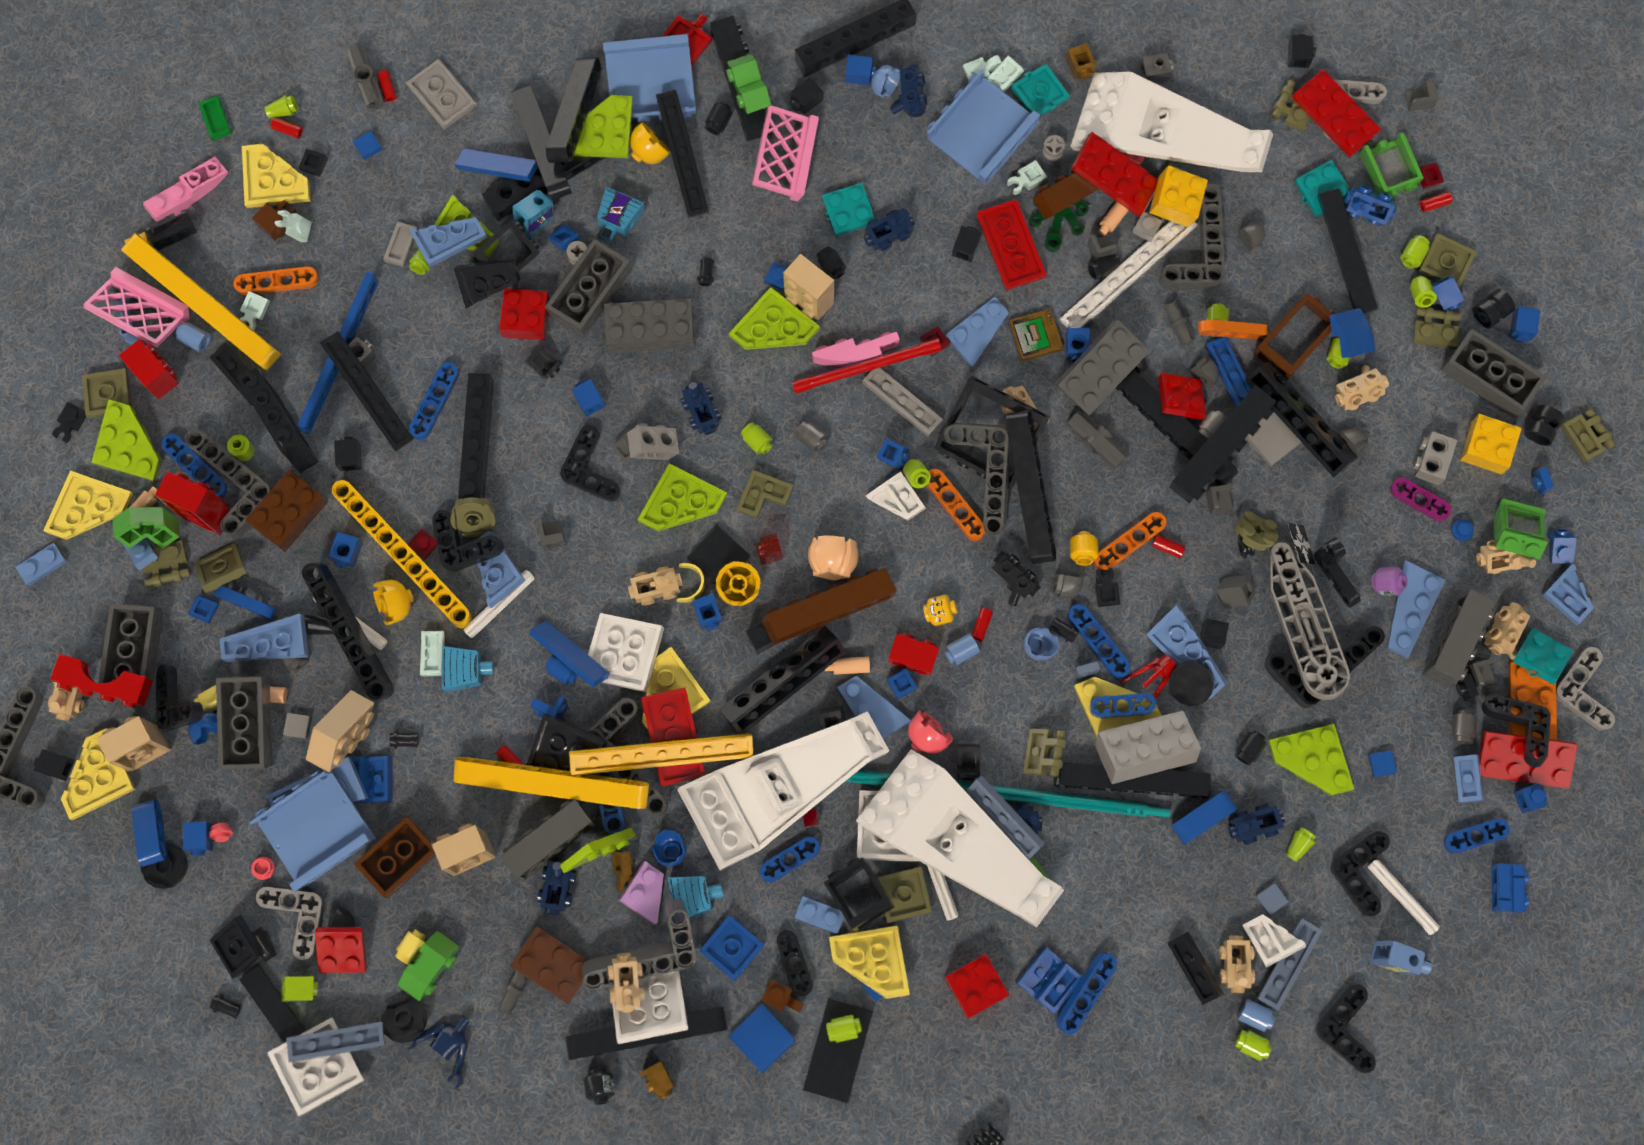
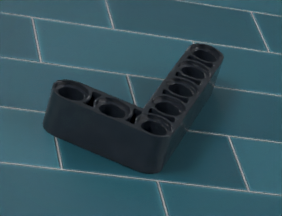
M1371 626L1367 628L1342 651L1349 668V673L1383 643L1385 633L1380 627ZM1368 633L1375 635L1376 643L1368 639ZM1352 648H1357L1361 656L1355 657L1352 653ZM1275 652L1265 661L1266 671L1299 706L1306 709L1311 708L1321 700L1314 696L1313 702L1305 700L1304 692L1308 691L1303 685L1297 666L1287 655L1282 652ZM1272 659L1280 661L1281 669H1277L1272 665ZM1327 674L1322 675V677L1330 680V676L1327 677ZM1288 676H1294L1297 679V685H1291L1288 681ZM1337 676L1336 682L1340 683L1344 678Z

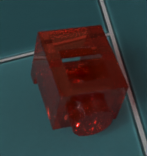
M777 533L760 537V543L756 544L761 565L783 560Z

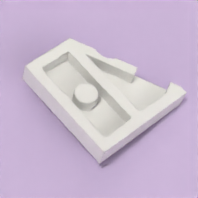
M901 472L866 495L868 500L907 521L926 509Z
M1261 915L1243 924L1245 932L1265 967L1306 947L1304 941L1297 939L1288 933L1286 929L1273 923L1265 915Z

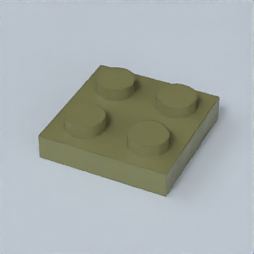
M1437 233L1418 272L1436 281L1453 274L1460 288L1477 251Z
M125 368L82 375L85 416L88 419L104 416L108 399L131 405L129 376Z
M235 543L195 562L201 587L205 593L216 590L223 584L236 580L247 573L239 548Z
M921 867L877 877L895 908L885 913L887 923L932 913Z

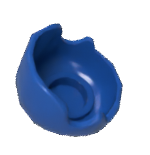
M211 712L203 713L202 719L198 723L189 725L188 733L194 745L207 742V734L209 732L218 733L217 714Z
M665 829L655 835L656 839L652 846V851L659 863L664 866H675L685 858L687 845L684 837L678 832Z

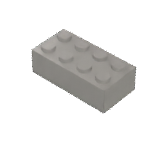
M1184 711L1098 732L1095 744L1111 784L1195 763L1201 750Z

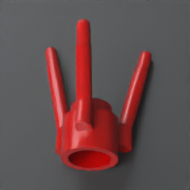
M1163 655L1160 659L1156 657L1151 663L1120 680V684H1124L1154 667L1153 671L1155 673L1142 686L1144 688L1147 687L1158 676L1160 678L1164 677L1153 695L1156 700L1167 684L1171 672L1177 665L1168 655Z

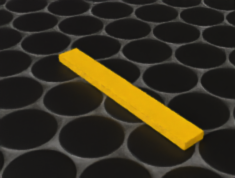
M748 733L569 751L571 776L750 758L753 756L752 734Z

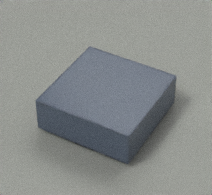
M1096 661L1076 667L1074 670L1076 678L1080 679L1097 674L1100 670L1099 663Z
M1275 883L1255 896L1268 915L1273 914L1288 903V900Z

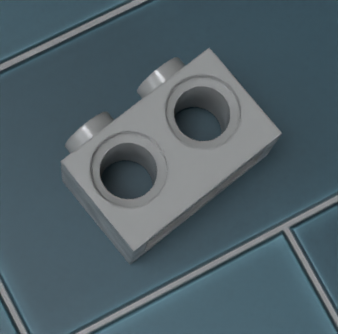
M643 423L637 424L634 429L627 432L630 458L669 460L679 454L676 428H667L666 425L651 427Z
M1433 431L1427 437H1423L1419 449L1422 450L1421 456H1417L1413 465V469L1416 470L1414 477L1440 485L1446 478L1458 440ZM1432 444L1438 445L1441 452L1434 450ZM1426 464L1432 465L1434 472L1429 471Z

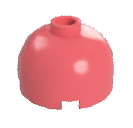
M921 710L912 718L908 728V735L912 741L911 747L920 754L923 751L927 754L942 752L951 744L953 737L949 731L945 735L939 726L941 724L928 713L923 712L922 714Z

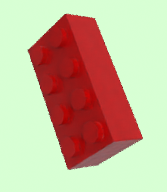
M167 471L154 496L182 519L221 536L223 531L220 525L222 519L230 511L228 508L229 504L222 501V498L218 495H215L216 492L209 489L207 484L198 480L194 483L189 480L188 476L180 472L172 474Z

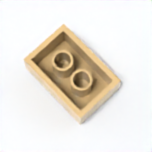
M800 254L783 272L785 299L794 306L797 305L801 308V312L810 319L813 318L818 322L834 304V280Z
M351 690L313 728L306 760L329 773L335 766L339 767L344 761L345 756L348 753H353L360 740L364 741L370 732L368 726L374 716V713H372L374 702Z
M132 716L126 719L123 725L107 729L102 733L103 736L97 738L108 763L129 772L171 751L162 730L157 725L140 716Z
M464 825L458 829V833L451 836L449 833L444 834L436 839L437 842L432 844L441 869L453 876L496 858L487 833L476 825Z

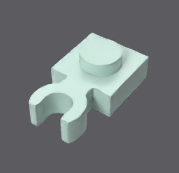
M1035 160L1018 170L1017 174L1019 177L1009 178L1007 185L1017 184L1018 187L1013 190V194L1017 195L1024 186L1031 190L1045 182L1047 176Z
M286 210L278 211V214L283 217V221H275V225L286 227L285 234L300 242H307L312 222L297 213L290 214Z
M248 291L240 311L245 313L244 317L240 318L241 322H249V327L254 331L256 328V318L263 319L270 300Z

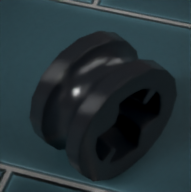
M1238 539L1241 557L1244 559L1247 558V555L1254 556L1255 549L1245 545L1242 542L1243 539Z

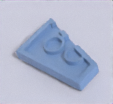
M477 218L453 221L442 226L431 225L428 228L419 230L417 228L409 229L429 267L487 239Z
M994 297L948 332L945 337L973 369L1007 318L1009 312Z
M488 530L480 538H483L488 535H495ZM492 542V546L489 547V549L493 550V546L496 545V543ZM473 548L474 555L476 556L477 549ZM504 549L499 556L477 564L483 579L481 581L487 595V605L490 608H493L526 581Z
M858 676L837 687L855 717L868 711L883 739L911 722L909 718Z

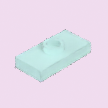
M1008 55L988 76L987 80L1005 92L1024 72V69Z
M421 631V676H442V647H445V631Z

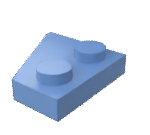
M1571 564L1542 596L1577 626L1594 607L1590 598L1586 595L1583 582L1580 583L1575 572L1577 570L1576 566Z

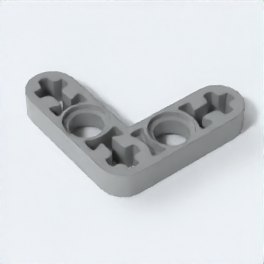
M1334 80L1356 103L1379 104L1384 100L1387 93L1385 86L1381 83ZM1357 88L1360 91V96L1355 97L1351 95L1349 90ZM1374 90H1377L1380 94L1378 97H1375ZM1323 131L1324 136H1325L1326 138H1328V139H1331V138Z
M1589 647L1579 654L1557 684L1556 699L1594 728L1604 731L1614 725L1615 717L1613 713L1582 691V688L1603 660V655L1599 649ZM1593 653L1595 661L1588 663L1587 666L1582 665L1589 658L1586 654ZM1574 669L1582 671V681H1577L1573 678ZM1570 683L1573 684L1574 686H1572L1568 691L1570 696L1567 695L1563 697V691L1561 690V688L1564 689L1568 687ZM1581 700L1588 702L1590 706L1588 712H1583L1579 709V702ZM1593 712H1595V714H1597L1600 717L1605 715L1607 717L1605 720L1607 723L1601 725V719L1598 716L1594 715L1591 718L1590 715Z
M273 887L261 888L256 894V901L259 906L268 909L299 912L293 954L300 960L311 959L316 952L315 930L321 924L324 907L323 898L313 892H294L289 889ZM267 891H269V895L279 897V906H276L278 901L268 900L267 904H265L262 895H266ZM289 894H293L296 897V903L292 907H287L284 903L285 897ZM301 895H304L302 900L311 901L315 897L318 906H314L313 910H310L311 907L309 905L301 904ZM307 920H312L315 924L314 930L310 933H305L303 930V924ZM301 935L313 937L312 941L307 940L306 947L310 948V951L306 952L304 956L299 951V947H303L305 943L304 939H300Z

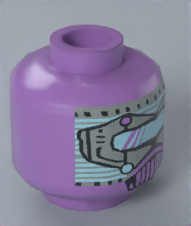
M1381 567L1373 574L1371 583L1373 589L1381 596H1398L1407 587L1408 580L1407 576L1398 567Z

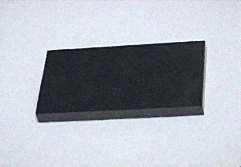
M828 998L804 1083V1091L848 1103L873 1011ZM854 1015L855 1019L859 1018L862 1032L858 1033L859 1038L838 1043L836 1041L830 1042L826 1023L831 1022V1019Z

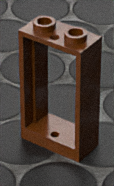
M1306 293L1257 347L1254 355L1264 363L1270 360L1283 376L1289 380L1332 332L1330 315L1336 313L1325 308L1317 297ZM1305 305L1329 326L1292 366L1268 345Z

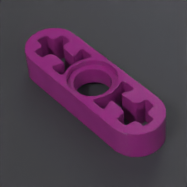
M1398 478L1390 486V492L1393 497L1435 521H1444L1451 514V506L1448 502L1406 478ZM1400 484L1404 485L1405 491L1402 493L1398 492L1399 488L1397 486ZM1412 489L1415 490V492H1413L1410 496V499L1407 498V496L1409 495L1408 492H1410ZM1415 495H1423L1426 498V504L1418 505L1415 502ZM1431 501H1434L1433 507L1428 510L1427 507L1431 504ZM1442 506L1444 513L1438 515V510L1435 508Z

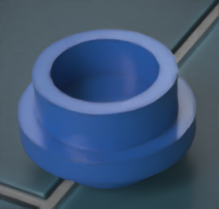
M1460 519L1452 525L1451 533L1458 541H1468L1474 535V527L1468 520Z

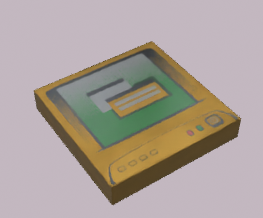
M1051 309L1009 320L1021 362L1063 351V345Z

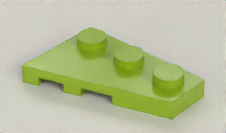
M452 195L434 225L442 226L453 221L475 217ZM481 222L479 223L487 239L467 248L471 252L476 251L493 236ZM498 239L483 251L489 259L499 244Z
M631 827L590 842L563 862L560 867L566 873L602 855L607 856L616 849L620 851L630 845L629 840L636 836Z

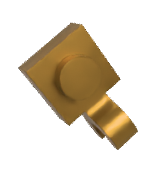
M613 851V873L617 875L616 889L623 892L624 883L627 882L629 884L632 879L629 875H632L633 860L629 851Z

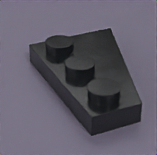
M515 259L457 265L454 268L466 309L521 280Z

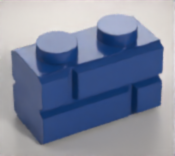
M1491 865L1492 912H1526V908L1529 907V896L1525 894V885L1529 882V874L1525 871V865Z

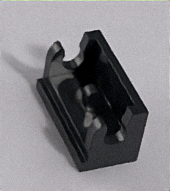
M185 209L181 211L182 216L154 229L150 228V226L146 227L151 242L158 251L198 233L189 213Z

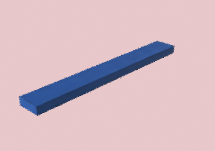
M369 271L366 272L340 330V334L348 345L353 341L379 283L375 274ZM329 356L297 425L302 432L311 434L339 372Z

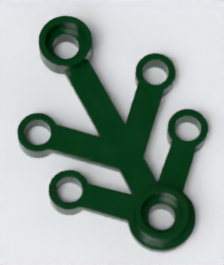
M1082 200L1074 203L1076 207L1075 213L1078 216H1085L1088 211V205L1082 202ZM1069 207L1054 215L1051 234L1046 236L1044 242L1045 248L1050 252H1056L1061 248L1062 238L1059 233L1063 216L1070 224L1073 235L1080 236L1084 232L1083 223L1077 220ZM1084 207L1086 211L1080 212L1078 208ZM1041 212L1030 216L1029 223L1032 227H1039L1042 221H1044ZM1036 217L1040 222L1034 223L1032 219ZM1079 226L1082 230L1077 232L1074 230V227ZM1054 241L1057 245L1052 247L1049 245V242Z

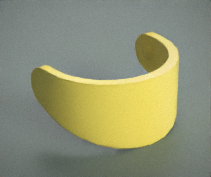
M682 563L679 564V568L693 569L701 577V585L694 595L687 598H677V602H692L699 598L704 591V576L696 565Z

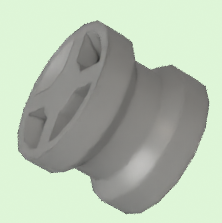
M1050 135L1045 139L1042 152L1046 159L1056 161L1062 157L1065 148L1063 138L1058 135Z
M574 241L569 244L567 256L572 265L575 266L587 249L586 244L580 241Z

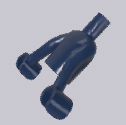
M462 1016L455 1026L441 1023L431 1030L420 1034L409 1047V1050L414 1049L417 1043L437 1035L430 1046L442 1057L449 1060L458 1050L454 1074L448 1078V1083L455 1076L459 1078V1083L455 1088H459L463 1084L461 1070L467 1049V1041L462 1031L470 1022L465 1016Z

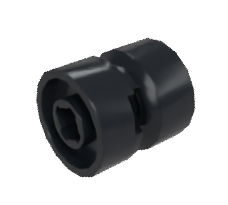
M1496 289L1486 299L1477 303L1472 308V312L1484 328L1491 329L1500 322V318L1504 319L1515 311V303L1506 291Z
M1538 405L1532 416L1533 421L1529 422L1524 432L1525 437L1541 446H1550L1557 434L1556 430L1562 424L1564 415L1558 409L1551 406Z

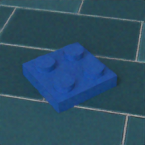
M729 915L699 951L731 979L736 981L765 945Z

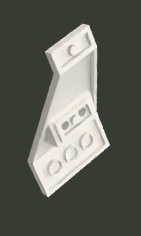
M1133 72L1094 73L1071 148L1080 151L1088 135L1094 132L1121 153L1239 172H1262L1273 133L1271 130H1249Z
M867 711L850 720L718 769L679 787L678 792L719 870H722L759 852L868 762L887 754L889 749ZM768 775H772L774 781L770 780ZM779 795H782L785 798V801H782L779 798Z
M912 749L856 820L860 826L890 845L1012 912L1036 928L1064 891L1061 886L1039 872L944 768Z

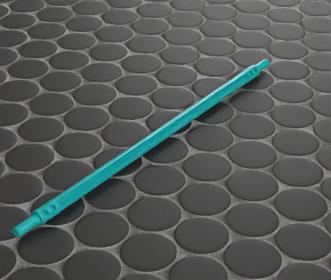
M858 770L845 782L883 786L891 776V773ZM956 781L964 791L973 784ZM991 785L1005 801L1141 817L1151 815L1169 818L1171 812L1170 808L1148 806L1147 803Z

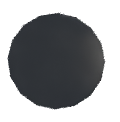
M1185 661L1176 666L1171 672L1169 690L1173 697L1181 704L1198 706L1206 702L1213 694L1214 676L1203 663Z
M166 843L167 859L165 861L144 867L140 866L144 880L154 888H172L180 883L187 873V857L183 850L174 844Z
M411 996L397 997L386 1006L387 1009L384 1014L382 1013L381 1022H383L384 1034L397 1043L411 1042L419 1037L428 1021L427 1010L424 1004Z

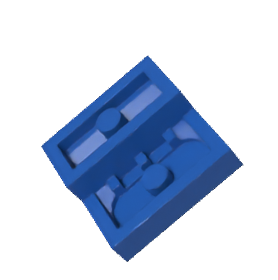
M1360 308L1330 315L1332 337L1339 336L1342 358H1349L1376 350L1371 328Z
M392 756L351 757L368 796V799L353 803L392 802Z
M1044 946L1015 982L1051 1013L1055 1014L1074 991L1082 976L1067 963L1063 962L1049 948Z
M763 1004L728 1036L762 1074L796 1042L794 1037Z

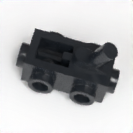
M1001 551L994 558L993 561L996 564L992 569L1008 583L1007 588L1012 591L1008 602L1009 605L1016 607L1020 595L1023 598L1028 595L1033 597L1041 588L1036 580L1038 578L1036 574L1030 569L1025 570L1020 565L1021 561L1014 554L1009 555Z

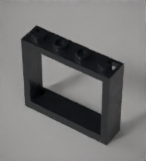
M255 367L238 377V382L280 452L297 471L301 473L319 462L280 396L258 368Z
M971 376L934 449L938 450V453L943 455L942 457L947 459L951 457L957 460L959 466L965 469L970 467L977 471L976 474L986 479L987 464L946 443L947 441L944 436L945 429L957 422L972 390L1014 412L1030 410L1033 422L1038 424L1035 430L1037 442L1051 416ZM1015 471L1012 474V476H1009L1010 489H1012L1017 482ZM998 475L993 476L992 479L996 481V485L1001 486L1003 483L1002 478Z

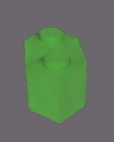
M752 54L727 62L729 69L726 70L729 81L733 82L738 94L736 98L739 107L744 108L746 113L749 114L771 106L766 85L761 80L756 59Z
M129 507L113 518V537L128 548H131L146 537L161 548H164L180 537L179 522L175 516L163 507Z
M437 930L420 948L419 951L421 953L412 964L409 963L404 970L398 986L418 1001H421L426 995H432L438 986L436 981L439 974L446 967L450 969L456 962L458 957L455 955L460 946Z

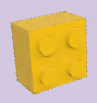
M1168 165L1158 177L1149 213L1189 227L1199 217L1208 180Z
M1478 414L1471 422L1460 461L1502 475L1510 468L1522 428Z

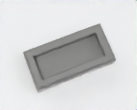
M397 221L383 261L405 267L414 243L409 229L417 228L419 230L418 227Z

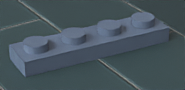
M982 775L965 791L1028 860L1045 845L1039 836Z
M1303 918L1299 920L1291 935L1304 941L1306 947L1276 962L1256 998L1258 1001L1275 1011H1279L1322 932L1320 928Z
M383 1022L286 1038L288 1060L290 1063L385 1046Z

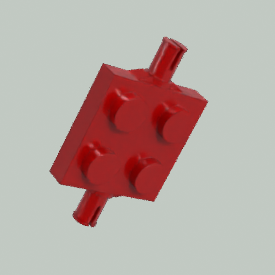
M700 14L695 22L686 21L678 15L661 36L688 35L691 67L712 42V37L701 29L702 25L707 21V17L703 16V14Z

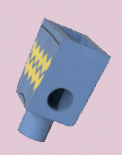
M1396 941L1375 942L1370 964L1406 975H1420V973L1428 975L1432 969V962L1424 959L1425 952Z

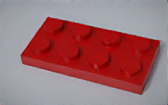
M1324 69L1291 97L1349 158L1382 130Z
M1094 132L1088 135L1071 167L1072 170L1136 216L1143 214L1158 181L1156 177Z
M1017 199L976 212L977 220L1005 291L1046 278L1047 274Z
M686 687L641 697L651 743L697 739ZM703 762L656 767L661 787L705 776Z
M1484 730L1479 754L1482 777L1570 788L1578 744L1549 739L1547 759L1540 767H1531L1523 758L1524 735ZM1533 737L1536 740H1543V738ZM1535 748L1533 754L1535 755V758L1538 759V757L1536 756V751L1538 748Z

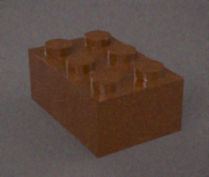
M288 470L245 521L283 552H286L328 501L292 471Z
M406 816L357 860L354 865L384 898L389 899L428 864L436 854L432 847L433 842L410 817Z

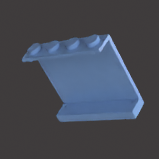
M687 34L603 43L610 96H633L632 121L638 120V123H649L650 119L659 118V121H662L656 94L675 89L684 119H689L692 117V114H696Z
M981 69L978 74L974 73L970 77L968 85L964 90L960 89L956 93L953 103L943 108L940 118L930 123L927 128V139L986 185L1040 123V114L1035 110L1029 113L984 77V70Z
M322 769L318 770L310 776L312 780L306 784L304 782L299 783L291 789L293 793L287 797L285 795L280 796L273 801L274 806L270 809L266 807L254 814L256 818L249 822L251 825L258 824L294 879L289 884L294 892L303 889L376 839L332 770L330 773L327 771L323 772Z

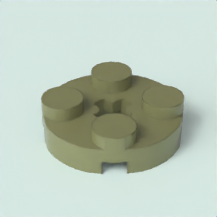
M486 498L458 499L452 508L450 521L452 527L455 530L457 528L461 531L462 535L478 538L491 528H494L496 513L491 506V502ZM474 515L477 517L476 520H472V518L468 516Z
M1246 511L1238 518L1234 525L1235 534L1237 536L1240 534L1243 537L1242 542L1258 551H1265L1266 548L1271 550L1279 539L1276 530L1277 524L1270 519L1257 516L1251 511Z

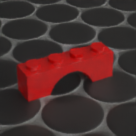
M62 654L58 655L50 678L51 681L57 683V688L66 691H70L71 688L78 689L79 694L92 697L93 694L101 695V700L111 703L114 702V699L122 701L121 705L134 709L136 705L145 706L153 682L145 676L124 671L114 681L96 683L90 675L88 663Z

